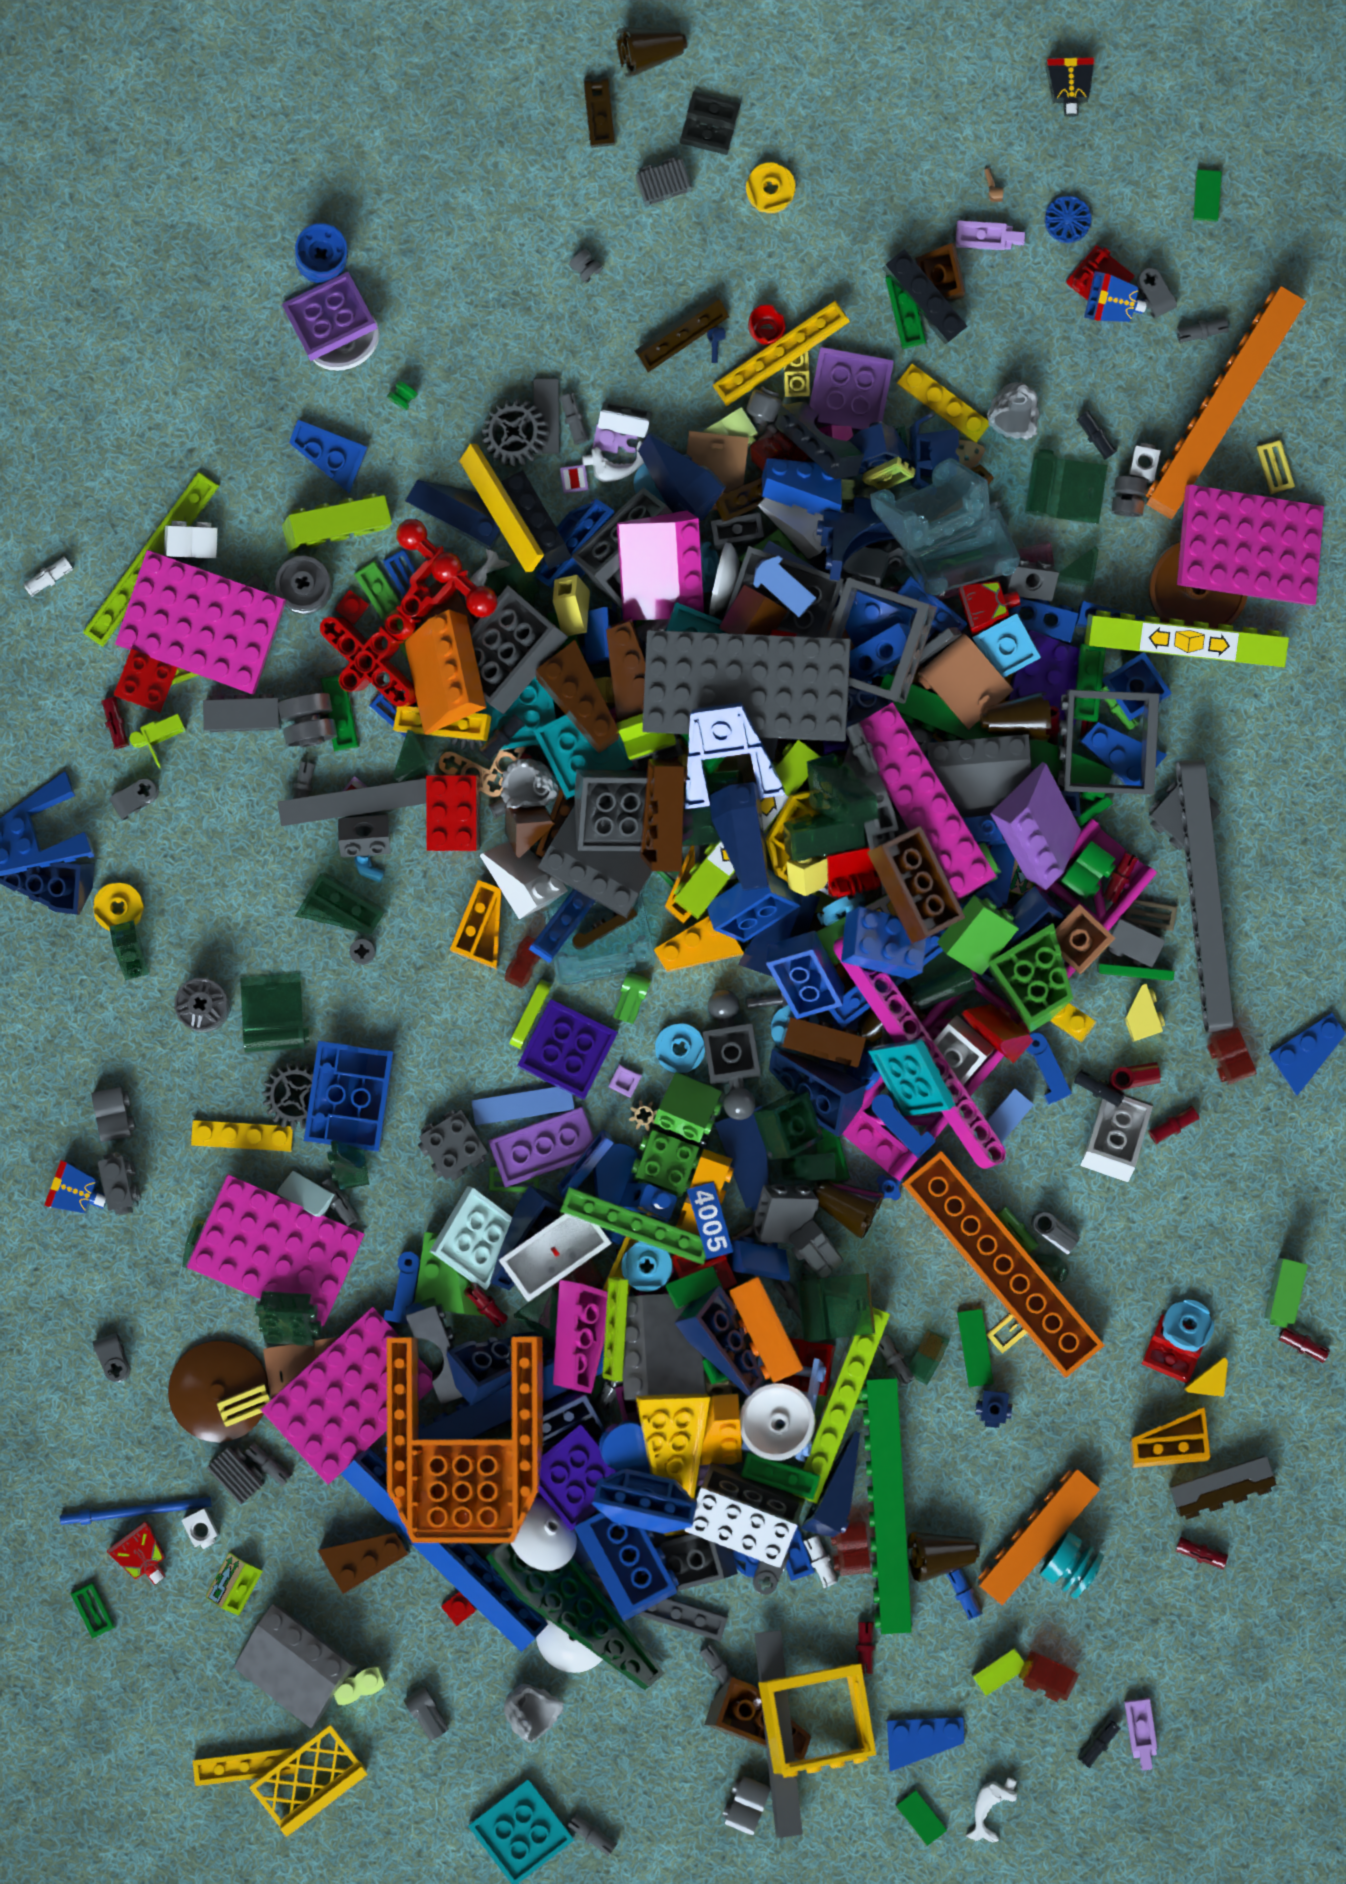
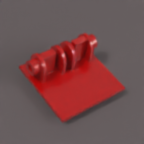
M1096 245L1065 283L1088 301L1095 271L1110 274L1130 283L1135 275L1111 257V252L1107 248L1103 247L1101 249Z
M131 649L114 696L161 713L178 667Z
M869 847L827 855L829 895L840 898L841 896L850 895V892L852 895H855V889L860 894L863 893V888L865 891H870L881 887L880 877H877V871L867 853L870 851Z

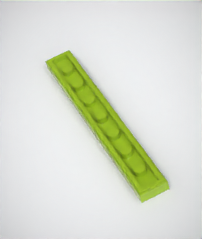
M201 472L196 474L82 633L100 646H105L124 619L146 551L150 550L164 555L165 525L171 526L172 521L187 522V527H191L220 487L218 484Z

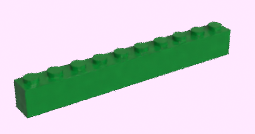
M889 674L880 677L877 687L890 691L895 677ZM911 684L905 704L893 700L894 705L905 722L912 724L915 721L922 724V729L933 734L936 731L945 734L944 739L948 741L1005 737L1004 735L986 733L985 728H981L980 720L968 730L939 695ZM1029 739L1032 772L1044 762L1055 782H1057V772L1062 767V760L1058 759L1059 747L1046 741ZM1072 753L1070 783H1110L1114 770ZM1081 792L1082 798L1092 802L1095 799H1103L1105 793Z
M897 1378L866 1379V1385H863L861 1390L862 1400H867V1410H863V1423L869 1427V1435H864L865 1451L870 1450V1461H866V1475L871 1476L872 1486H867L868 1501H873V1511L869 1512V1526L874 1527L875 1537H870L871 1552H876V1562H872V1577H877L878 1587L873 1588L874 1603H879V1613H875V1628H880L881 1635L912 1633Z

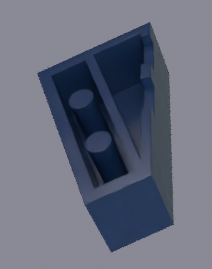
M569 1390L543 1403L542 1447L558 1444L582 1423L592 1436H602L607 1429V1424L590 1393Z

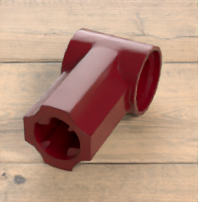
M1157 1062L1117 1068L1110 1073L1109 1084L1119 1091L1161 1083V1076ZM1118 1072H1122L1127 1076L1126 1085L1121 1086L1116 1082L1115 1076Z

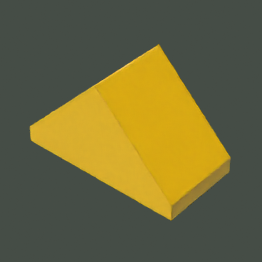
M1221 1357L1183 1389L1188 1393L1224 1397L1228 1360L1225 1357Z

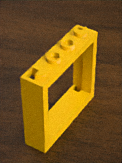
M847 1664L758 1682L773 1772L775 1774H783V1778L798 1776V1771L806 1770L807 1773L822 1771L821 1766L830 1765V1768L845 1766V1761L853 1760V1763H862L868 1761L869 1756L876 1755L861 1664ZM847 1677L859 1748L785 1763L774 1692Z

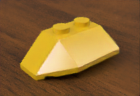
M827 787L790 795L765 838L775 875L788 883L787 861L801 853H806L816 848L844 798Z

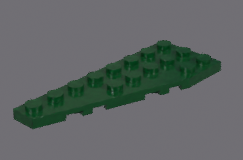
M502 1543L486 1557L519 1599L642 1689L646 1690L665 1673L573 1557L564 1566L549 1571L536 1569L525 1563L514 1551L511 1543Z

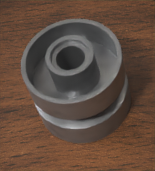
M328 693L304 695L278 703L281 721H295L296 723L283 729L287 747H310L337 737L335 720L320 719V716L333 711Z

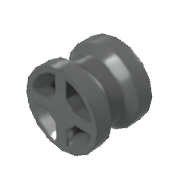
M366 939L356 940L350 946V957L357 964H369L375 957V948Z

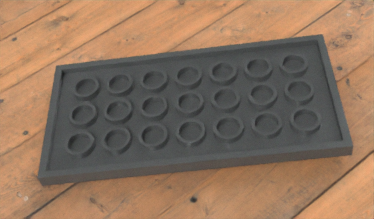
M647 630L642 732L689 734L691 710L742 703L759 738L846 741L851 640Z

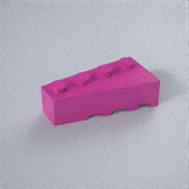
M559 1281L554 1385L592 1393L605 1340L606 1291L581 1283Z

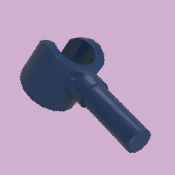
M716 327L707 332V338L712 347L711 363H718V341L726 338L724 328Z

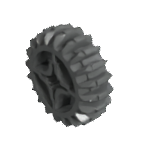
M515 399L513 406L509 400H505V408L500 404H496L498 412L489 411V415L493 418L491 421L485 419L484 423L489 428L482 429L483 434L489 435L483 439L484 444H490L486 449L487 452H494L493 458L495 460L501 458V463L504 465L510 460L513 467H516L518 459L523 466L526 465V457L532 462L535 461L533 453L542 454V451L538 448L539 445L547 446V442L542 439V437L549 436L548 431L542 430L548 426V422L541 421L545 415L542 412L537 413L538 407L536 405L530 407V402L526 400L521 405L520 400ZM514 414H524L522 418L519 417L514 422L505 420ZM530 421H532L534 427V433L531 440L527 437V429L530 426ZM501 425L504 429V436L501 439L503 442L499 445L497 432ZM508 426H510L512 429L518 430L520 432L519 434L523 437V439L513 435L511 433L512 431L508 429ZM518 443L526 445L525 448L519 451H507Z
M290 1062L286 1063V1072H284L281 1066H278L277 1071L280 1073L278 1077L274 1073L269 1074L274 1079L273 1084L268 1081L264 1083L265 1086L271 1088L270 1092L262 1091V1095L270 1096V1100L263 1101V1105L272 1106L266 1113L271 1115L276 1112L277 1114L274 1116L273 1121L276 1123L280 1118H283L281 1126L284 1128L287 1126L288 1121H291L292 1130L296 1129L297 1122H300L302 1129L306 1127L305 1120H307L308 1106L306 1105L305 1098L311 1092L312 1082L297 1087L289 1076L302 1075L311 1081L313 1079V1072L309 1073L311 1065L306 1064L304 1070H301V1062H296V1069H292ZM283 1081L287 1093L277 1103L276 1090ZM289 1085L296 1089L297 1092L299 1089L303 1091L299 1096L303 1107L299 1102L296 1103V1100H293V1102L289 1100L292 1096V1090ZM289 1105H296L303 1115L297 1117L288 1116L281 1109Z

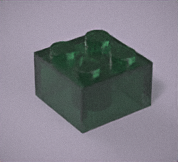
M808 1092L787 1094L753 1112L769 1159L789 1158L824 1139Z

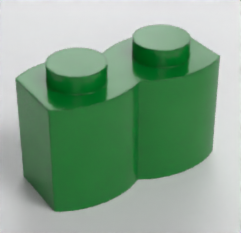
M1090 841L1061 880V883L1084 900L1088 896L1093 898L1101 887L1097 883L1102 876L1108 878L1116 866L1113 864L1115 858Z

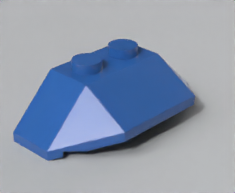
M596 498L591 503L582 505L566 515L556 528L571 556L614 516V510ZM572 557L550 570L542 558L536 566L533 576L548 587L554 588V579L578 575L581 578L585 572Z
M623 1469L605 1478L598 1479L592 1502L597 1509L615 1523L663 1534L692 1527L697 1502L689 1496L676 1480L630 1469Z

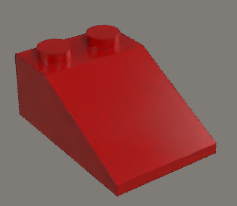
M988 1004L967 1009L963 1012L964 1017L974 1031L1013 1064L1033 1042L1028 1028L1020 1021L1017 1024L1010 1019L1012 1015L1002 1006L997 1009L994 1005Z

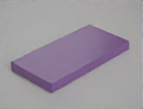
M583 1106L490 1139L488 1142L506 1188L577 1162L594 1141V1136Z

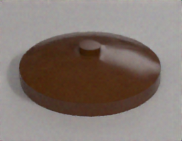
M1181 540L1169 546L1156 560L1149 577L1148 591L1150 602L1160 620L1169 623L1170 618L1185 620L1184 625H1194V621L1207 622L1211 628H1218V624H1233L1243 611L1248 596L1177 585Z
M212 1341L200 1344L183 1355L172 1371L168 1386V1398L172 1413L187 1432L199 1439L209 1442H227L240 1438L250 1432L259 1423L264 1414L260 1413L225 1427L216 1402L260 1384L265 1385L269 1396L267 1374L257 1357L238 1344L227 1341ZM259 1392L224 1406V1410L262 1396V1394ZM260 1402L256 1405H253L251 1407L228 1415L227 1418L229 1419L233 1416H236L238 1414L265 1404V1402Z

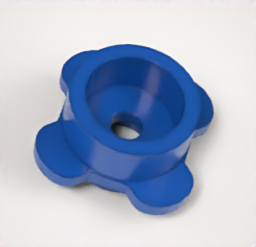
M880 1175L876 1181L879 1184L877 1192L884 1195L883 1199L892 1198L893 1200H898L901 1197L899 1192L901 1180L898 1181L895 1177H885L884 1175ZM890 1185L891 1190H887L886 1187Z

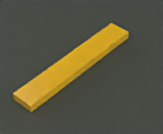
M835 300L782 336L775 343H772L715 382L712 386L725 405L728 406L850 321Z
M470 444L459 462L525 572H533L544 554L478 444Z

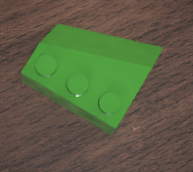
M1053 923L989 962V972L1030 1032L1053 1019L1073 1000Z
M425 1232L415 1303L435 1297L437 1304H442L446 1312L487 1317L485 1314H480L477 1311V1306L464 1295L468 1285L473 1289L471 1286L472 1282L430 1252L439 1234Z

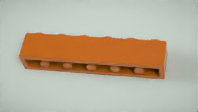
M1075 1468L1073 1472L1068 1470L1059 1480L1062 1483L1057 1491L1052 1489L1045 1496L1043 1501L1046 1504L1040 1511L1036 1508L1029 1515L1027 1520L1030 1523L1024 1530L1019 1528L1011 1537L1013 1543L1008 1549L1003 1547L994 1557L997 1561L991 1569L987 1566L978 1576V1579L981 1580L978 1585L1002 1606L1100 1490L1078 1469Z

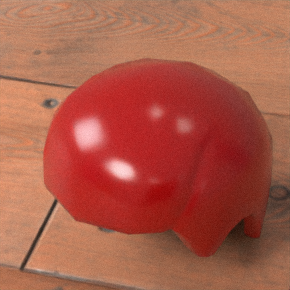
M770 304L759 305L753 309L748 319L750 335L754 340L763 345L775 343L783 336L786 329L783 314L776 311L774 306ZM767 324L771 325L773 329H762L761 327Z

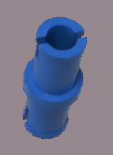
M960 1568L946 1575L956 1592L954 1595L956 1600H960L968 1620H971L972 1617L974 1619L983 1612L973 1595L975 1592L973 1587H969Z

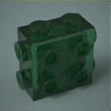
M262 1291L260 1301H257L255 1305V1315L259 1316V1332L263 1333L265 1343L314 1346L316 1336H320L321 1321L317 1320L318 1307L314 1305L312 1294Z

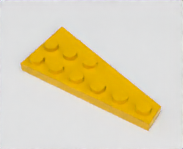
M707 1393L636 1396L650 1474L676 1480L689 1496L694 1499L710 1397ZM685 1529L664 1533L665 1536L689 1534Z

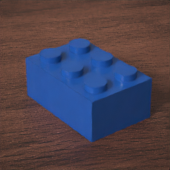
M767 869L768 888L744 891L740 882H737L728 891L717 895L707 907L715 931L744 943L799 908L801 903L798 894L788 888L786 881L775 875L773 871Z
M858 907L846 914L841 962L910 979L923 972L926 938L912 944L898 916Z
M815 931L768 944L766 964L796 1019L843 1006L845 986Z

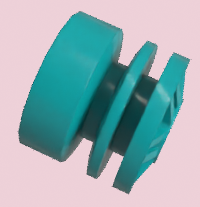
M1067 1531L1055 1546L1058 1549L1057 1553L1053 1558L1050 1556L1047 1558L1039 1575L1052 1584L1057 1582L1062 1576L1065 1580L1061 1590L1065 1592L1073 1584L1074 1586L1069 1595L1076 1599L1091 1585L1097 1576L1104 1554L1098 1551L1092 1559H1089L1094 1548L1089 1546L1080 1553L1079 1549L1082 1540Z

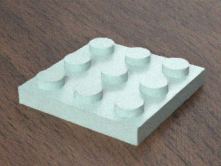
M467 1186L430 1252L469 1281L477 1283L481 1289L487 1290L512 1217L477 1190Z

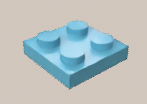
M1018 613L973 637L978 649L1003 678L1041 658Z

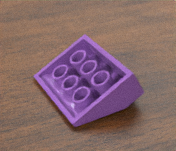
M1042 762L991 812V815L1025 878L1047 890L1063 874L1081 830L1046 763Z

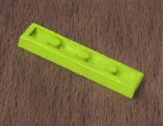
M620 1277L608 1278L602 1377L612 1381H622L628 1279Z

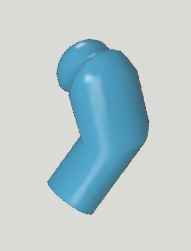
M370 855L355 856L354 862L358 873L361 876L381 883L385 871L372 866Z

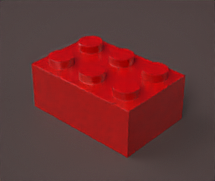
M426 775V851L480 850V775Z

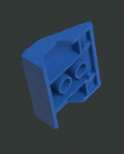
M318 1041L304 1141L380 1152L394 1052Z

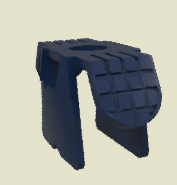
M930 413L917 420L909 427V452L912 460H909V468L913 467L916 469L914 477L911 478V486L923 494L932 497L936 495L937 490L929 483L920 479V475L950 481L953 478V474L957 475L960 471L959 456L956 454V449L959 447V432L957 429L919 434V426L935 417L934 413Z

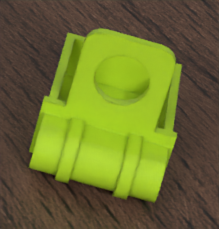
M175 714L167 719L153 721L140 727L142 733L139 731L131 733L129 740L135 748L148 745L160 769L161 765L152 746L186 731L180 716Z

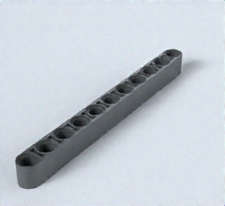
M1203 758L1182 760L1176 763V776L1203 1024L1207 1033L1232 1030L1233 1014L1206 765Z

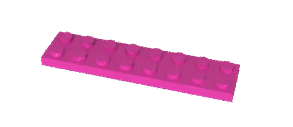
M892 702L861 721L860 724L868 743H871L873 746V755L881 769L878 771V774L889 797L909 830L919 826L922 827L956 899L959 900L997 877L894 703Z

